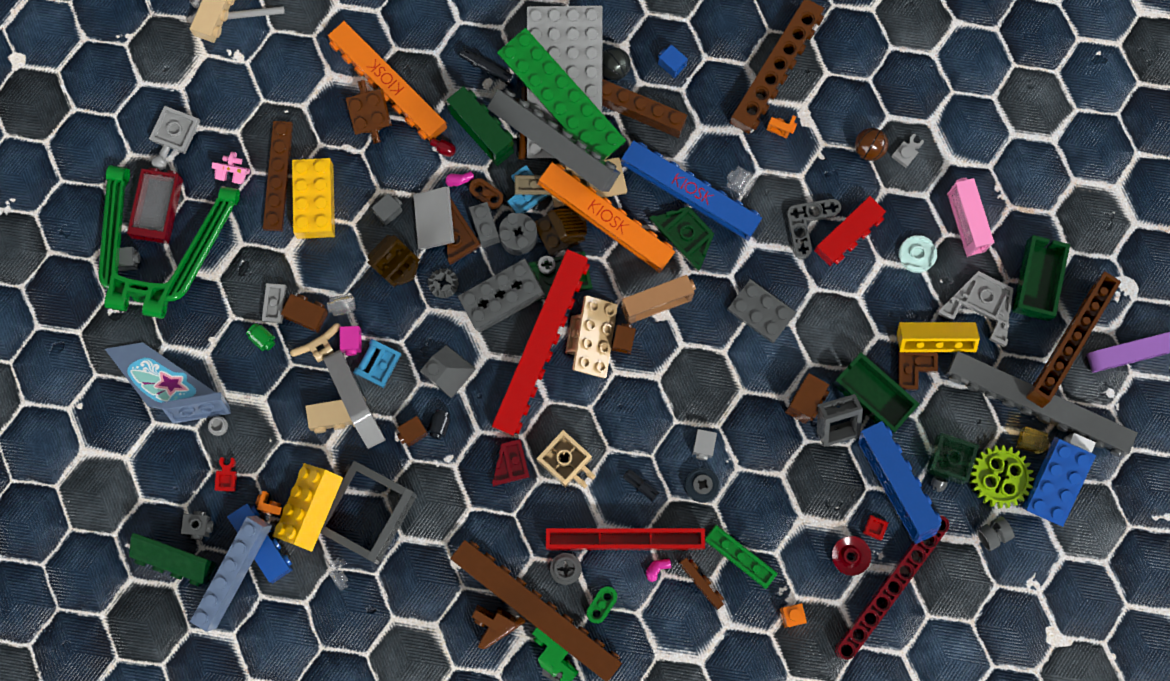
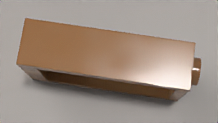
M685 275L623 298L621 309L627 324H632L692 301L696 287L693 280H689L688 276Z

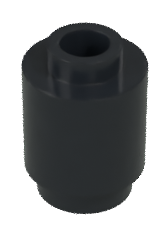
M437 409L432 414L427 429L431 438L440 440L441 437L444 438L446 436L451 421L450 413Z

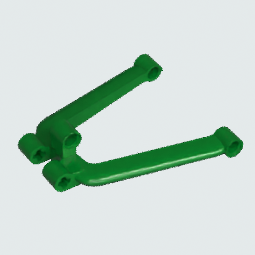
M109 165L106 171L107 185L98 271L101 285L108 289L104 306L108 309L125 312L128 309L131 296L135 302L143 303V315L163 319L167 312L168 302L182 298L190 288L234 205L238 204L240 190L221 186L215 204L171 279L162 284L148 283L118 275L124 195L126 185L130 179V169Z

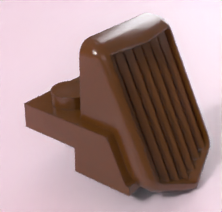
M477 604L472 614L476 624L482 627L487 626L478 643V648L487 649L525 623V619L515 617L498 607L494 614Z

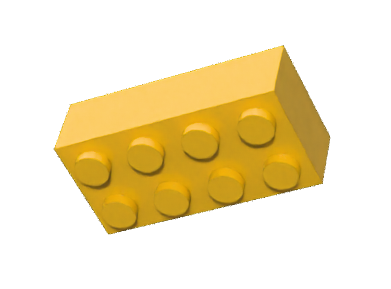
M331 159L292 160L294 235L297 239L335 237L334 171Z
M304 463L299 471L296 483L291 489L288 502L283 508L279 523L275 527L273 537L312 552L343 477Z

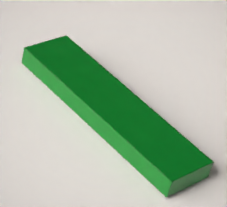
M717 525L705 537L707 544L764 589H767L778 573Z

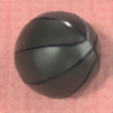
M617 47L606 49L603 52V76L610 80L624 78L631 67L629 55L626 51Z

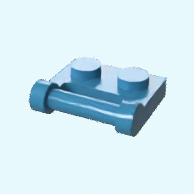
M371 339L369 348L358 368H355L353 373L384 388L401 357V353ZM376 349L380 350L369 373L364 372Z

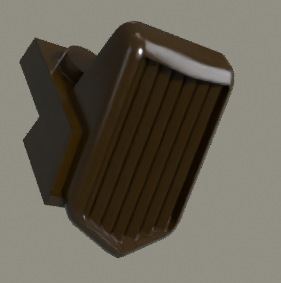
M569 207L550 210L547 212L548 215L535 221L537 231L550 256L585 241L584 236L587 235L586 219Z
M387 235L367 256L369 259L367 263L393 287L414 280L418 269V262L420 261L395 235Z

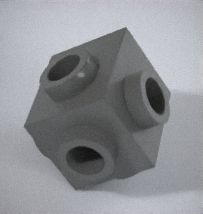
M194 511V515L183 514L181 534L190 535V539L203 540V537H209V533H212L214 525L213 521H211L212 517L206 516V512Z

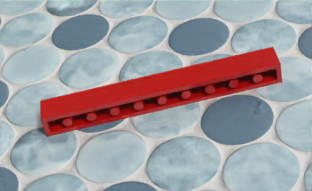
M567 249L492 428L513 437L515 433H520L523 423L520 421L522 416H527L531 405H528L530 397L534 398L537 393L538 387L535 386L538 379L542 380L546 370L543 369L545 362L549 363L553 352L550 350L552 345H557L560 334H558L560 326L564 328L568 317L565 315L568 309L572 310L576 299H573L575 291L578 293L583 283L580 281L582 274L586 275L589 270L590 264H588L587 257Z

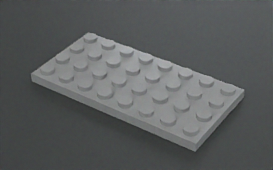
M603 6L527 7V30L602 113ZM527 88L529 107L533 110L541 111L544 114V118L555 121L558 124V128L563 130L564 128ZM527 138V158H555Z

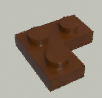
M898 352V385L904 390H918L919 372H938V353Z

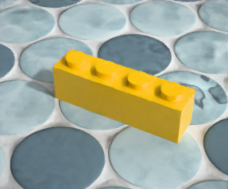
M899 322L897 331L900 352H977L980 340L976 322Z

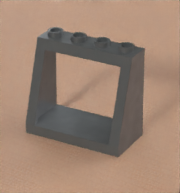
M353 461L352 464H348L344 471L346 475L340 484L320 533L379 565L417 495L402 485ZM356 472L402 495L371 552L325 527Z

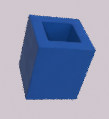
M670 45L667 49L664 48L658 55V65L673 78L687 66L688 58L673 45Z

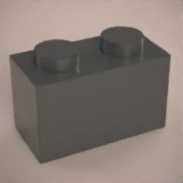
M485 202L469 207L481 247L485 248L500 243L488 203Z

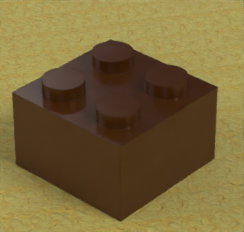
M808 373L785 413L804 424L809 420L812 421L818 414V404H822L830 392L827 390L829 384Z

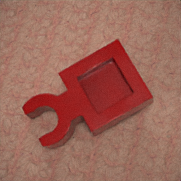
M221 457L219 464L222 467V471H216L214 490L236 492L237 472L232 471L236 460L231 458L230 464L225 465V458Z

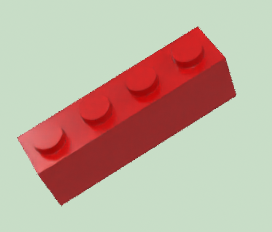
M869 196L817 245L814 251L829 266H832L834 263L838 265L845 258L843 254L847 250L851 252L858 245L857 241L860 238L864 240L871 233L869 230L874 225L877 227L884 221L883 216L886 211Z

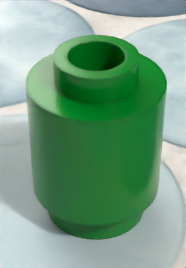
M255 323L246 332V335L249 336L248 339L261 351H268L275 345V336L262 325Z

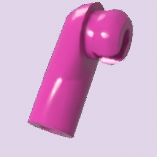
M471 171L464 174L451 173L446 177V184L449 187L460 186L474 180V175Z

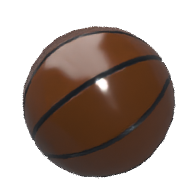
M867 128L860 132L855 141L857 154L867 161H876L883 157L888 150V139L885 133L877 128Z

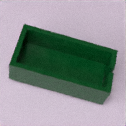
M463 86L446 100L449 113L493 163L498 166L514 153L513 136L508 130L504 131L500 127L501 123L495 116L491 117L488 114L489 110L483 103L479 104L474 92L470 89L467 90Z
M1032 235L1026 241L1012 309L1013 313L1051 321L1056 317L1070 244L1053 240L1047 245L1050 239Z
M862 352L832 383L845 396L855 394L863 408V412L876 424L883 421L884 425L890 428L892 434L897 431L920 405Z

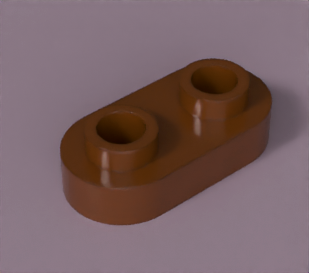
M480 178L474 179L470 183L469 190L474 198L481 203L487 202L490 209H498L502 206L504 199L498 189ZM481 187L482 191L477 192L476 188ZM497 198L498 200L497 202L493 203L491 202V199Z

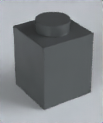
M389 193L371 207L373 213L385 226L403 212L400 206L402 205L401 201L396 196L392 197Z
M133 247L120 248L118 271L137 270L138 264H140L139 252Z

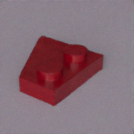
M521 440L502 443L492 482L493 487L530 478Z

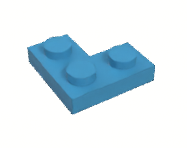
M525 165L520 170L511 175V178L514 181L515 175L534 174L527 167V165ZM515 195L507 203L515 213L524 214L549 195Z

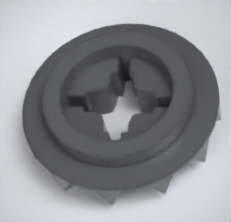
M439 268L432 272L430 278H428L429 290L438 298H448L458 289V278L448 268ZM446 276V282L449 284L444 285L441 290V285L437 281H442Z
M559 554L551 562L550 572L552 578L559 584H572L581 575V563L573 554ZM565 560L568 567L575 568L568 571L567 578H565L564 571L557 570L564 566Z

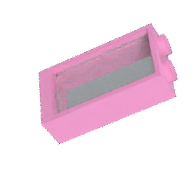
M974 178L958 179L947 193L966 256L968 257L986 252L994 243Z

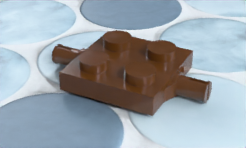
M365 80L357 81L360 93L346 98L355 135L371 133L373 144L380 143L378 131L384 127L392 126L383 89L367 91Z

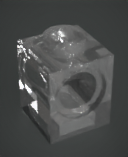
M739 166L735 171L731 170L726 178L729 180L727 187L744 198L748 196L757 181V177Z

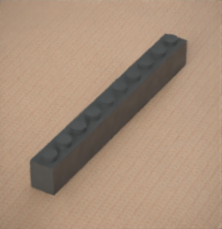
M959 351L953 355L945 373V376H948L949 380L959 384L961 382L972 391H981L985 393L987 398L1003 401V405L1010 408L1016 407L1027 416H1036L1040 422L1045 424L1051 423L1062 432L1069 431L1096 442L1095 447L1106 448L1110 450L1111 454L1118 457L1130 453L1138 433L1056 395L1053 396L1052 400L1045 407L1041 408L1026 398L1033 386L1032 384Z

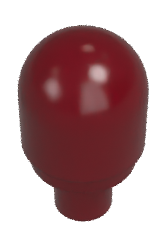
M433 138L430 145L437 148L436 151L445 157H451L456 152L455 145L447 140L442 139L438 141Z

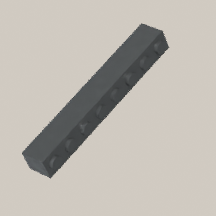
M498 89L487 107L491 112L600 191H610L621 173L616 169L617 166L610 161L605 162L601 159V154L587 149V144L581 140L576 141L573 139V134L565 129H559L555 121L544 118V114L541 111L530 108V104L527 101L516 98V94L510 89Z

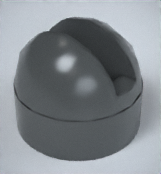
M933 476L931 481L932 489L935 490L937 488V492H942L948 484L946 479L939 476Z

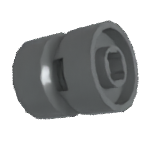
M1002 516L991 521L990 525L985 524L976 530L979 540L989 552L998 548L1000 542L1006 543L1015 537L1010 524Z

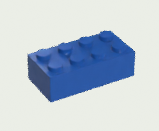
M1054 437L1033 482V488L1030 489L1029 496H1027L1022 507L1032 514L1063 527L1096 455Z

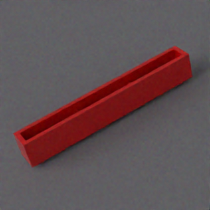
M546 528V550L705 549V528Z

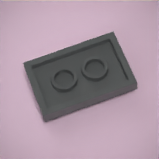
M751 279L727 309V311L773 344L796 314L794 310Z

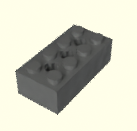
M523 259L462 293L458 298L475 330L481 333L545 297L546 294L530 264ZM520 283L522 285H520L521 288L518 290L515 287H517L516 285ZM501 293H504V294H503V296H504L503 299H500V298H499V296H500ZM485 302L488 303L486 304L488 306L487 308L482 307Z

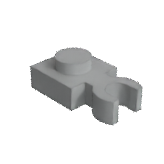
M916 134L909 138L908 144L904 141L891 156L905 168L919 153L915 149H919L924 143V140H921L920 143L913 141Z

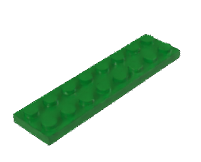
M526 28L497 52L500 58L565 130L573 134L572 138L587 144L586 148L590 151L594 150L601 154V159L605 160L626 142L625 138Z

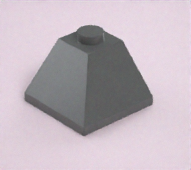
M446 345L429 359L420 372L422 376L452 399L476 368Z

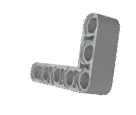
M341 350L324 357L323 360L344 406L367 448L370 449L385 441L386 439L370 412Z

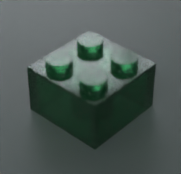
M940 433L936 436L926 473L961 485L968 483L979 445Z

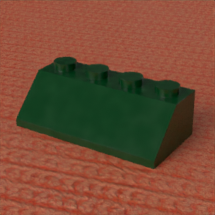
M132 533L129 557L135 559L133 563L144 567L146 563L153 565L152 570L163 573L164 570L171 572V577L182 580V577L190 579V584L199 587L201 583L208 584L216 562Z

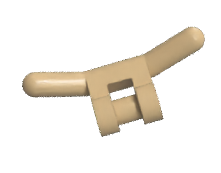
M335 323L321 336L303 346L292 349L290 355L295 357L311 351L317 362H321L325 356L334 353L327 340L340 330L341 325ZM323 344L325 348L318 352L317 347Z

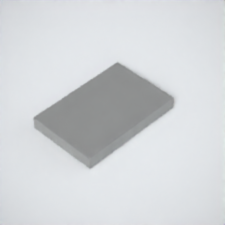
M442 187L414 194L418 249L424 250L454 243L450 189Z

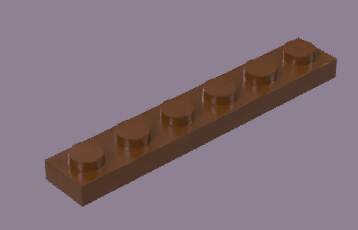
M273 121L263 221L264 231L283 232L293 131L292 122Z

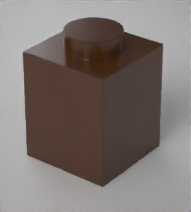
M625 323L617 325L612 351L631 355L636 331L635 328H632V325Z
M417 416L397 428L400 432L397 434L402 444L406 443L408 447L429 435Z

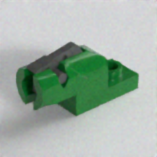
M536 628L532 633L535 636L533 640L541 647L544 644L547 646L538 658L539 664L543 668L542 675L553 681H572L579 671L571 665L568 659L564 660L568 652Z

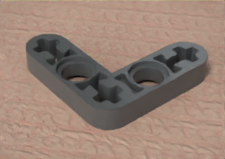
M828 199L798 204L788 209L786 217L793 251L798 259L804 260L808 258L812 251L807 222L836 217L841 210V204L838 200ZM830 204H832L833 207H836L834 212H832V210L829 209L825 210L824 214H822L823 209L829 208ZM816 207L819 214L812 216L809 213V208ZM803 208H805L806 217H804V214L798 215L797 218L793 215L791 216L793 210H796V213H802ZM802 228L804 235L802 237L796 236L794 229ZM800 241H803V248L807 249L805 254L798 251L801 247Z

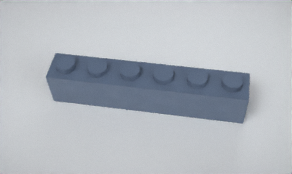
M258 516L246 517L190 620L191 623L205 632L217 629L272 527L271 524Z

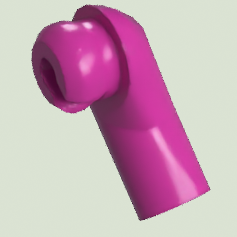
M670 558L656 560L649 565L646 570L648 581H656L660 570L671 568Z

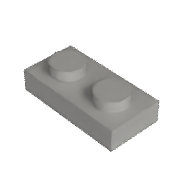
M266 283L262 314L263 322L282 324L283 316L281 312L285 304L286 285Z

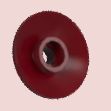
M847 536L840 539L834 545L832 561L841 573L856 576L866 571L871 563V550L868 544L861 538ZM848 553L853 554V560L847 558Z

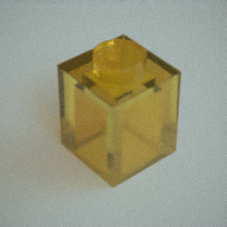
M1024 427L1020 429L1016 448L1040 454L1047 450L1049 446L1048 433Z

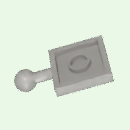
M164 106L149 137L150 141L163 146L159 155L152 159L151 164L153 168L160 171L166 168V157L170 149L183 154L186 153L200 123L198 118Z

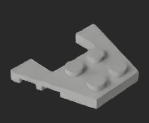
M978 271L937 314L953 321L960 306L963 305L995 321L996 325L989 340L1005 347L1008 342L1007 333L1013 288Z

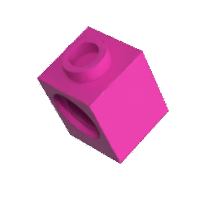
M359 326L340 327V350L347 356H355L357 353L362 352V330Z

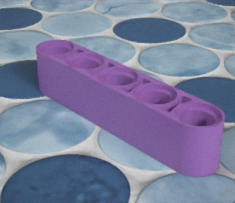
M1170 332L1086 354L1092 373L1169 354Z

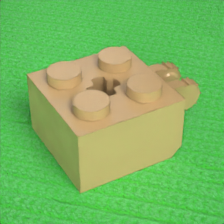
M564 430L537 457V462L565 488L573 479L584 489L588 486L583 479L577 476L581 470L592 480L596 477L586 467L592 460V456ZM561 455L564 457L565 455L569 456L567 463L561 462Z

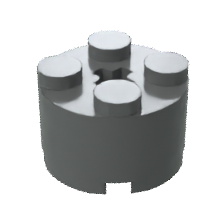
M510 213L503 219L499 227V236L503 248L508 253L517 256L534 249L538 237L536 223L531 217L523 213ZM515 233H522V235L519 234L518 237L515 236Z

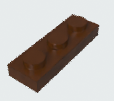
M687 558L679 563L716 610L720 609L724 605L722 602L724 598L717 590L713 591L710 588L711 582L704 574L701 576L697 572L698 566L692 559L688 561Z

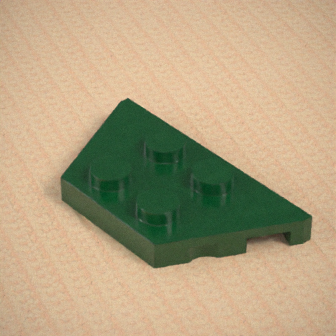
M689 206L680 208L677 211L666 212V214L651 216L649 221L688 263L699 272L714 236L712 230Z

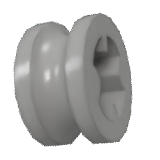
M543 256L538 262L540 272L551 274L555 270V261L552 257ZM544 261L552 264V266H549L550 269L541 266L544 264Z

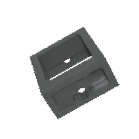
M855 394L818 404L817 434L823 447L860 437L863 408ZM850 417L848 422L830 426L832 422Z

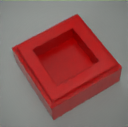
M869 515L862 534L882 541L889 522Z

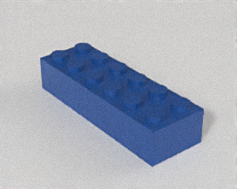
M881 421L862 430L858 444L916 545L936 535L942 520L937 511L934 512L932 509V502L929 496L923 493L920 480L917 476H913L909 461L907 459L904 460L901 455L902 449L900 445L893 441L890 428Z

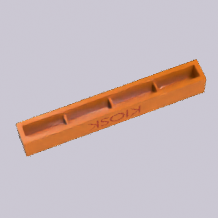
M345 21L328 35L331 48L335 52L339 51L342 54L343 60L347 64L351 63L355 67L356 73L360 77L364 76L372 89H383L385 101L389 100L393 104L392 108L399 115L402 113L406 117L404 120L410 127L415 126L419 130L417 133L423 140L428 139L431 142L433 138L436 139L447 129L446 122Z
M552 162L537 184L660 273L675 253L673 247L669 243L657 239L658 236L654 232L646 231L642 228V224L639 221L628 218L624 210L613 207L610 200L598 196L592 187L584 186L580 183L581 180L577 176L566 173V169L558 163L555 165Z

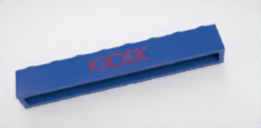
M635 141L631 143L621 158L622 166L745 240H750L762 219L757 211L753 209L748 210L743 207L744 205L740 201H733L727 197L728 195L725 192L713 189L707 181L698 180L692 172H685L675 162H668L663 159L664 157L656 151L653 153L648 150L645 144Z

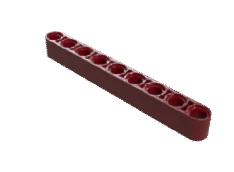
M940 516L942 529L938 530L936 535L930 537L931 544L929 546L925 545L923 541L916 545L914 542L911 544L836 645L835 653L838 658L849 660L856 655L949 529V521L946 517ZM913 551L919 553L920 558L918 561L912 559L911 554ZM902 566L906 567L908 570V575L906 577H903L900 574V568ZM890 582L895 583L897 587L894 593L888 589ZM878 598H882L885 601V606L882 609L876 604ZM867 613L873 616V622L870 625L865 622V615ZM855 629L861 631L862 637L860 640H855L853 637ZM843 645H847L850 649L848 656H844L841 653Z

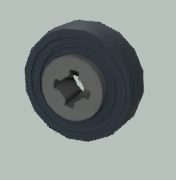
M707 468L693 470L685 481L687 495L698 503H706L713 500L720 489L718 476Z

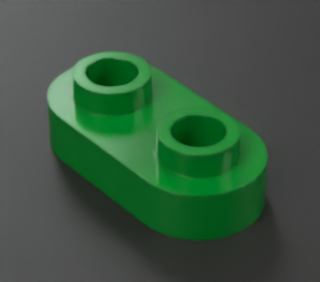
M603 587L587 609V618L590 622L595 624L603 622L616 603L617 592L612 587ZM609 593L611 599L606 601L603 597L604 594ZM594 610L600 611L599 617L593 616Z

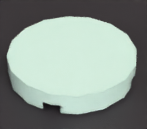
M914 235L907 238L899 248L901 264L907 270L914 273L927 271L934 265L937 259L936 247H934L929 238L923 235Z

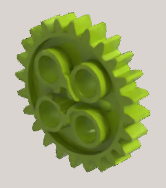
M995 445L992 447V451L990 448H987L985 453H979L980 458H974V462L977 465L970 466L971 469L975 470L969 473V476L974 477V480L969 483L976 485L972 491L978 490L977 498L983 496V503L990 501V507H993L996 503L998 509H1001L1003 504L1006 509L1010 508L1011 504L1017 506V500L1023 502V496H1029V492L1026 489L1033 488L1032 485L1028 484L1034 480V478L1029 477L1033 470L1027 469L1031 463L1023 462L1026 456L1020 458L1019 450L1012 453L1013 447L1008 448L1007 451L1005 445H1002L1000 449ZM992 460H996L998 462V469H994L992 467ZM1011 466L1016 468V476H1013L1010 473ZM1002 473V477L1005 478L1002 481H1000L1001 477L998 476V474ZM986 478H990L992 480V488L986 485ZM1005 485L1011 487V494H1007L1004 491Z

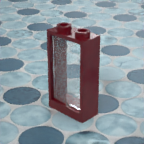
M152 167L141 169L127 234L132 239L169 244L183 179L177 172L171 170L160 172L159 169Z

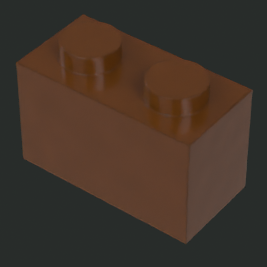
M290 294L281 312L283 318L319 333L328 315L325 305L317 301L313 304L307 301L308 298L301 294H297V296Z

